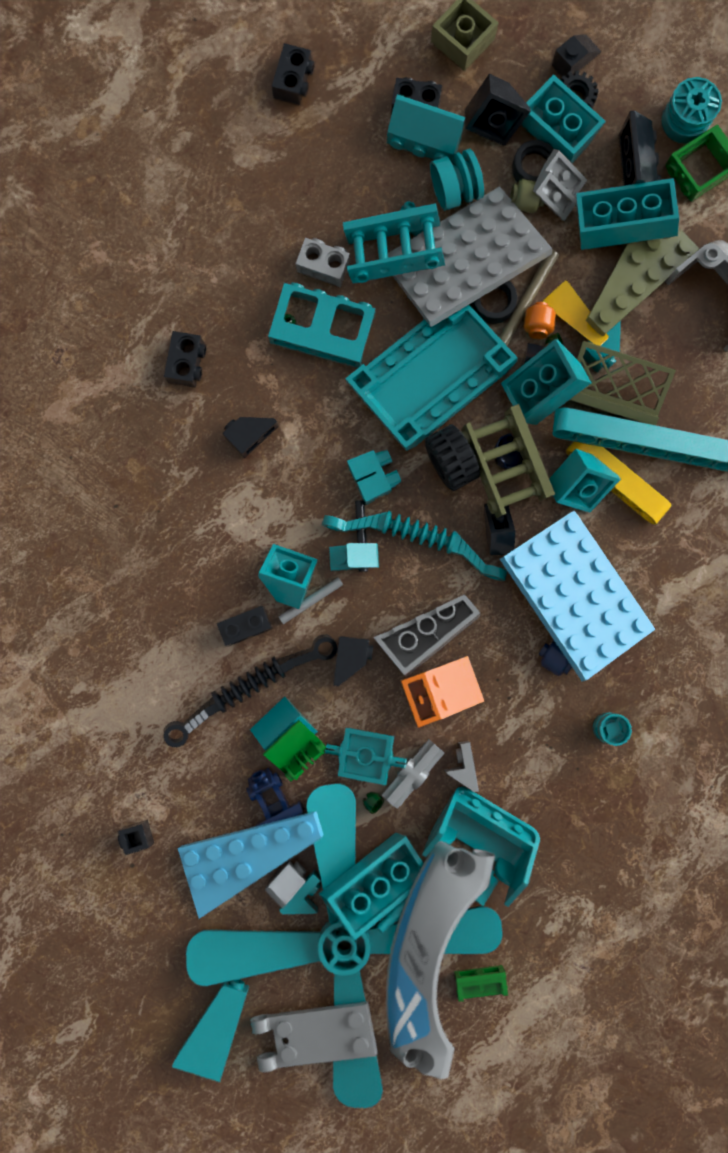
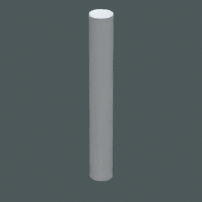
M337 577L305 598L300 609L292 607L278 616L283 624L293 619L343 585L341 580Z

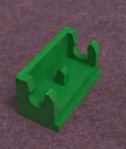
M502 965L454 971L459 1002L468 998L499 994L508 996L506 972Z

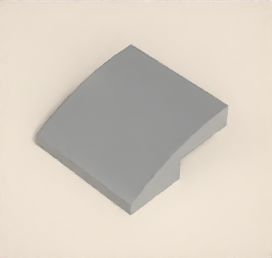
M554 149L537 178L533 192L561 220L565 221L577 204L576 193L581 190L587 179L559 150Z

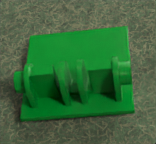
M298 720L263 755L284 772L286 778L292 782L294 779L297 780L304 772L302 767L308 770L309 767L306 763L309 762L313 765L312 759L316 761L322 754H325L324 750L327 747Z

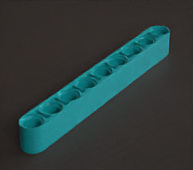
M558 408L554 412L552 435L556 438L728 472V440L571 408Z

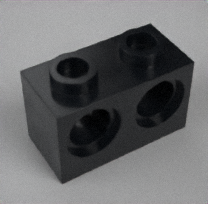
M284 43L272 83L274 99L296 105L301 104L302 97H306L308 93V76L313 75L315 66L311 50ZM301 63L299 66H294L293 64ZM290 84L296 85V86H294V87H292V88L287 87V86L290 85Z
M396 77L391 115L397 94L401 96L408 95L410 99L439 108L442 85L433 81L421 82L409 77ZM429 98V99H431V100H433V101H432V102H426V101H424V99Z
M172 331L164 378L168 383L196 388L197 381H200L202 377L201 358H205L207 348L201 335ZM186 345H194V349L191 352H183ZM189 367L190 371L187 375H179L181 368Z
M259 606L217 623L223 642L227 647L273 629L264 606Z

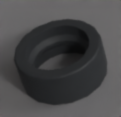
M530 140L523 143L517 149L512 163V173L517 182L521 179L537 181L538 176H532L523 170L521 166L522 159L528 154H538L547 160L554 148L542 140Z
M507 281L497 287L504 291L508 298L507 306L503 311L498 313L487 311L481 305L480 298L471 303L472 309L485 323H502L513 313L518 297L516 288L511 281Z

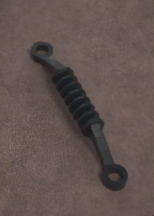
M322 634L314 639L312 648L278 659L273 656L271 657L272 666L263 662V671L257 666L254 667L255 676L247 671V680L245 681L239 676L238 686L230 681L231 690H227L222 686L221 696L216 691L211 692L212 698L184 722L173 721L165 726L163 731L165 743L171 747L183 746L188 740V735L209 716L219 711L222 713L227 712L226 703L234 708L235 698L242 703L243 693L251 698L250 689L252 688L259 693L260 683L265 688H268L267 679L276 683V674L285 678V672L291 670L294 666L296 667L316 659H332L337 653L336 641L332 636ZM328 642L331 644V648L328 652L322 653L318 650L320 644ZM178 729L183 734L180 738L173 739L169 736V733L172 730Z

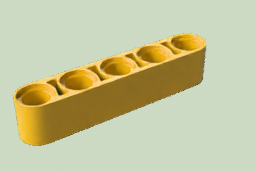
M573 441L567 448L566 453L568 456L575 449L593 454L615 472L621 480L614 486L611 492L649 523L656 525L672 506L664 496L604 447Z

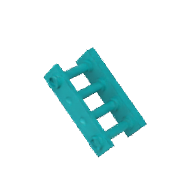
M436 203L343 222V229L348 244H354L356 264L347 266L352 284L445 266L442 247L435 248L433 227L440 226ZM423 230L426 250L412 253L409 232ZM400 234L402 255L388 258L386 237ZM377 239L379 260L365 262L363 241Z

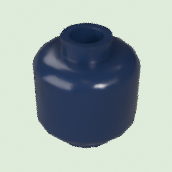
M553 641L550 645L545 643L539 653V656L542 657L541 666L556 676H561L563 673L567 675L572 666L556 642Z

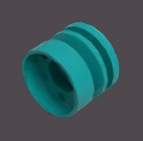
M700 77L687 78L679 83L664 108L661 118L663 131L670 139L677 143L688 144L708 130L719 113L722 104L721 94L716 85L708 79Z
M471 149L462 151V155L460 152L453 155V165L447 156L430 162V175L434 192L443 211L460 206L461 195L466 203L472 202L473 198L478 200L484 197L482 171L477 157Z

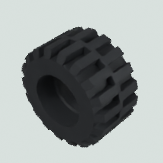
M453 424L425 438L428 456L437 474L450 490L455 491L480 477L479 465L472 448L462 432Z

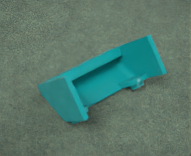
M458 787L451 795L433 826L422 855L427 857L437 842L443 841L451 845L455 838L474 849L493 853L495 855L494 861H496L495 874L501 882L509 886L504 905L509 907L528 886L540 843L539 833L532 826L466 787Z

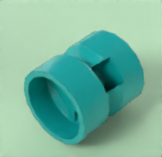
M611 712L598 715L592 726L593 733L598 740L613 746H620L626 743L632 733L629 720L623 715Z

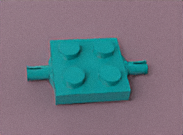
M346 728L344 740L340 746L328 743L326 745L328 749L325 750V754L337 755L339 758L338 776L387 785L391 766L405 769L407 765L402 764L407 763V758L393 756L394 736Z

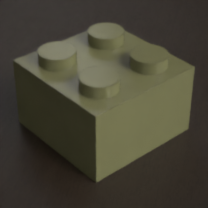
M456 0L432 25L431 43L462 70L466 71L495 40L499 22L473 0Z

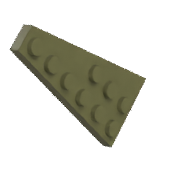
M678 228V236L627 243L586 321L597 333L604 336L661 286L675 269L695 254L699 248L680 228Z

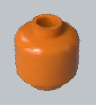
M536 302L528 307L525 312L524 321L526 333L533 339L547 338L548 335L554 332L555 310L548 306L546 302Z

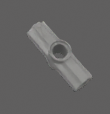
M428 739L414 757L409 758L407 763H404L407 764L406 768H400L397 772V777L381 795L398 809L411 792L417 790L429 776L428 772L444 755V752Z

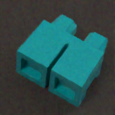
M372 450L347 460V466L357 484L365 505L383 495L391 493L392 488L402 482L397 470L386 475L384 474L382 467L392 463L388 450L377 453Z

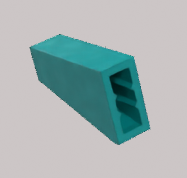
M241 979L222 984L177 1053L172 1065L173 1068L220 1082L249 985H246Z

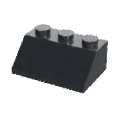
M635 110L629 112L619 132L623 186L661 180V176L657 175L659 154L655 152L656 130H653L652 120Z

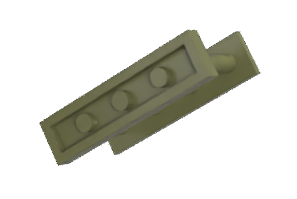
M519 404L510 407L504 413V419L476 430H473L470 422L461 428L462 434L468 441L477 459L480 479L489 499L487 500L488 508L492 514H495L496 518L506 514L504 507L533 495L538 497L539 501L555 495ZM506 428L511 429L514 436L512 442L482 453L477 439ZM513 451L520 452L523 459L522 464L491 475L486 463L487 461ZM523 473L529 474L532 481L530 487L500 498L495 484Z

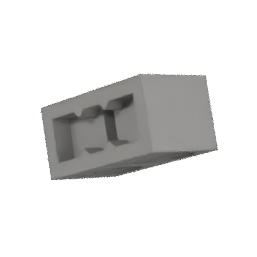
M305 238L296 261V269L298 273L341 287L347 272V266L350 263V253L339 246L331 247L325 245L319 239L312 238L311 240ZM313 253L319 256L315 260L307 258L308 255ZM333 261H337L341 264L337 268H332L329 266V264Z

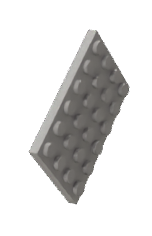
M499 186L484 195L483 198L474 201L441 221L440 226L433 227L435 248L442 247L445 266L394 275L393 277L430 327L552 255V247ZM424 232L410 240L412 253L426 250ZM401 246L389 252L388 258L402 255Z

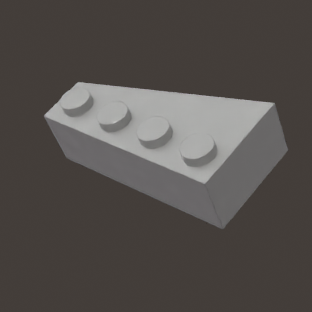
M464 594L409 622L396 626L390 631L377 635L374 639L402 674L407 677L480 617V612Z

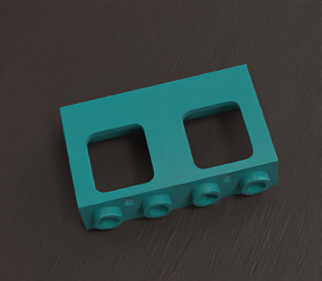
M284 283L268 335L270 344L359 368L362 363V355L372 321L375 318L376 308H372V305L366 302H351L347 297L341 295L336 297L327 295L325 291L320 289L308 290L298 283H291V285ZM291 296L318 303L310 327L298 326L284 320ZM336 309L363 316L356 340H348L330 333Z

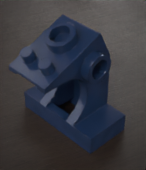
M270 768L256 771L248 778L249 787L246 788V791L252 801L257 799L265 815V819L258 822L256 826L295 817L304 812L305 808L301 800L289 805L280 788L283 786V783L277 772L273 774ZM273 788L279 800L268 806L262 793Z

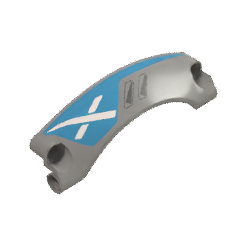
M443 841L437 842L431 850L404 905L391 947L386 984V1018L391 1053L407 1067H415L423 1075L439 1079L449 1077L455 1049L443 1031L437 1009V981L442 957L461 917L469 906L487 889L495 855L488 851L474 849L471 853L463 848H455Z

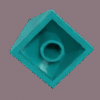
M286 697L282 698L250 729L265 751L298 720L314 734L318 732Z

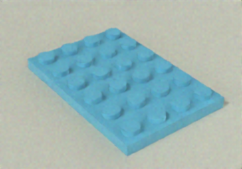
M575 510L500 559L582 682L588 680L655 630Z

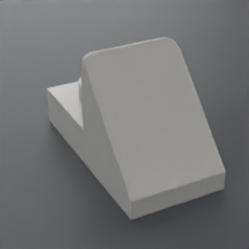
M469 741L458 742L459 748L455 749L457 762L462 763L463 766L444 769V771L473 792H479L471 744Z

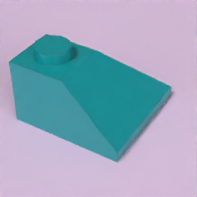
M273 544L259 571L258 577L277 602L300 609L318 559Z

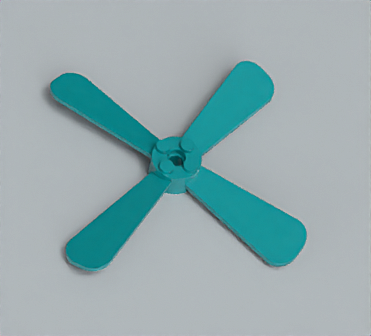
M339 783L317 787L311 792L307 800V813L317 812L323 836L314 842L323 890L355 865L356 798L348 786ZM486 906L468 908L455 927L444 954H487L494 951L502 940V923L497 912ZM327 907L329 920L325 923L321 932L202 930L192 937L187 946V972L191 980L196 984L210 986L321 961L327 970L334 973V1006L366 1002L360 970L367 963L370 954H390L398 923L391 925L383 934L377 927L369 928L360 937L353 940ZM346 940L350 942L351 947L348 950H341L338 947V943ZM377 1055L333 1061V1090L341 1103L352 1108H370L380 1101L383 1085Z

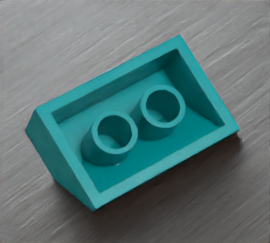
M553 74L526 102L531 108V112L521 125L537 140L549 143L573 163L585 151L606 121Z
M397 94L387 131V144L398 150H408L418 157L425 156L437 160L447 156L453 164V155L457 152L461 141L465 117Z
M557 339L501 382L512 405L519 404L526 423L533 425L540 423L591 384L581 363Z

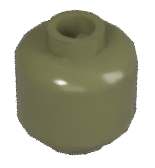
M521 179L512 186L511 202H514L521 212L535 213L539 206L543 207L544 202L533 192L536 181Z

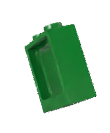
M718 124L671 154L665 164L668 174L677 181L682 194L688 197L691 202L728 178V138ZM706 145L724 171L699 187L681 161Z

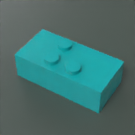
M674 178L576 193L581 250L678 236L679 211Z

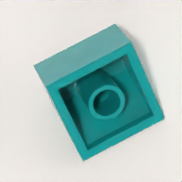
M575 449L549 480L555 492L553 497L557 503L591 513L621 479L593 454Z

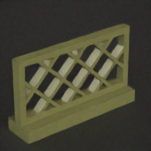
M583 341L576 359L580 363L582 361L583 368L587 371L591 384L570 400L642 423L656 425L659 419V412L676 370ZM586 347L596 350L600 359L586 365L583 359ZM600 352L606 353L608 355L602 357ZM612 356L619 357L623 366L609 372L604 360ZM623 359L631 362L625 364ZM602 362L607 374L593 380L589 368ZM636 363L641 364L645 374L632 380L627 368ZM647 367L654 369L648 372ZM625 369L630 381L616 387L612 375ZM659 370L667 372L668 375L665 382L655 387L650 375ZM609 377L614 389L607 393L599 392L596 383ZM648 377L652 389L639 394L634 383ZM632 384L637 396L630 400L622 399L619 390ZM593 385L595 390L589 389L588 387ZM616 392L618 397L612 396L611 394ZM655 392L658 398L655 408L645 406L641 398ZM639 399L641 405L634 403V401Z

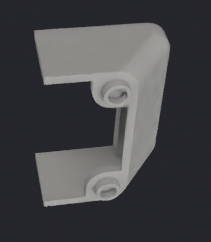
M716 240L704 245L677 267L666 281L667 285H670L696 262H699L705 268H714L728 285V243L723 240ZM728 345L723 348L726 352L728 351Z

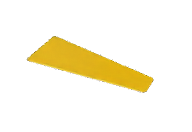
M564 281L542 301L548 303V306L552 307L560 318L593 344L601 346L609 338L607 333L601 336L586 321L590 311L568 281Z

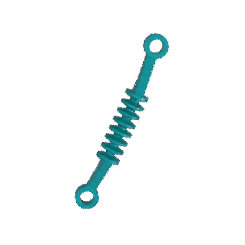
M391 511L347 522L337 517L325 515L321 524L328 529L338 532L371 528L385 534L390 528L392 529V537L400 531L402 540L407 534H410V542L419 537V545L428 540V548H431L436 542L437 550L440 551L446 545V553L463 556L466 561L485 577L505 581L507 575L505 569L486 565L471 547L461 539L456 531L447 536V528H444L439 534L437 525L429 531L427 522L422 528H419V520L410 525V517H407L403 523L401 522V514H398L395 520H393Z

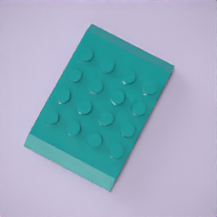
M467 305L432 327L424 319L367 366L361 365L346 377L345 380L407 451L420 444L426 437L503 377L514 366L518 358L472 307Z

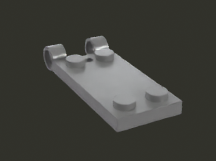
M368 1001L275 1014H262L250 1019L253 1034H262L273 1030L277 1052H266L257 1056L260 1072H269L281 1067L373 1057L378 1053ZM283 1038H287L288 1043H284Z

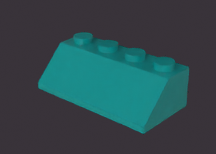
M395 832L321 891L319 895L353 940H356L408 897L424 863L407 837Z

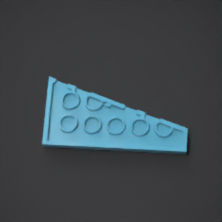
M314 811L180 846L178 852L198 918L200 919L319 840L323 836L317 812Z

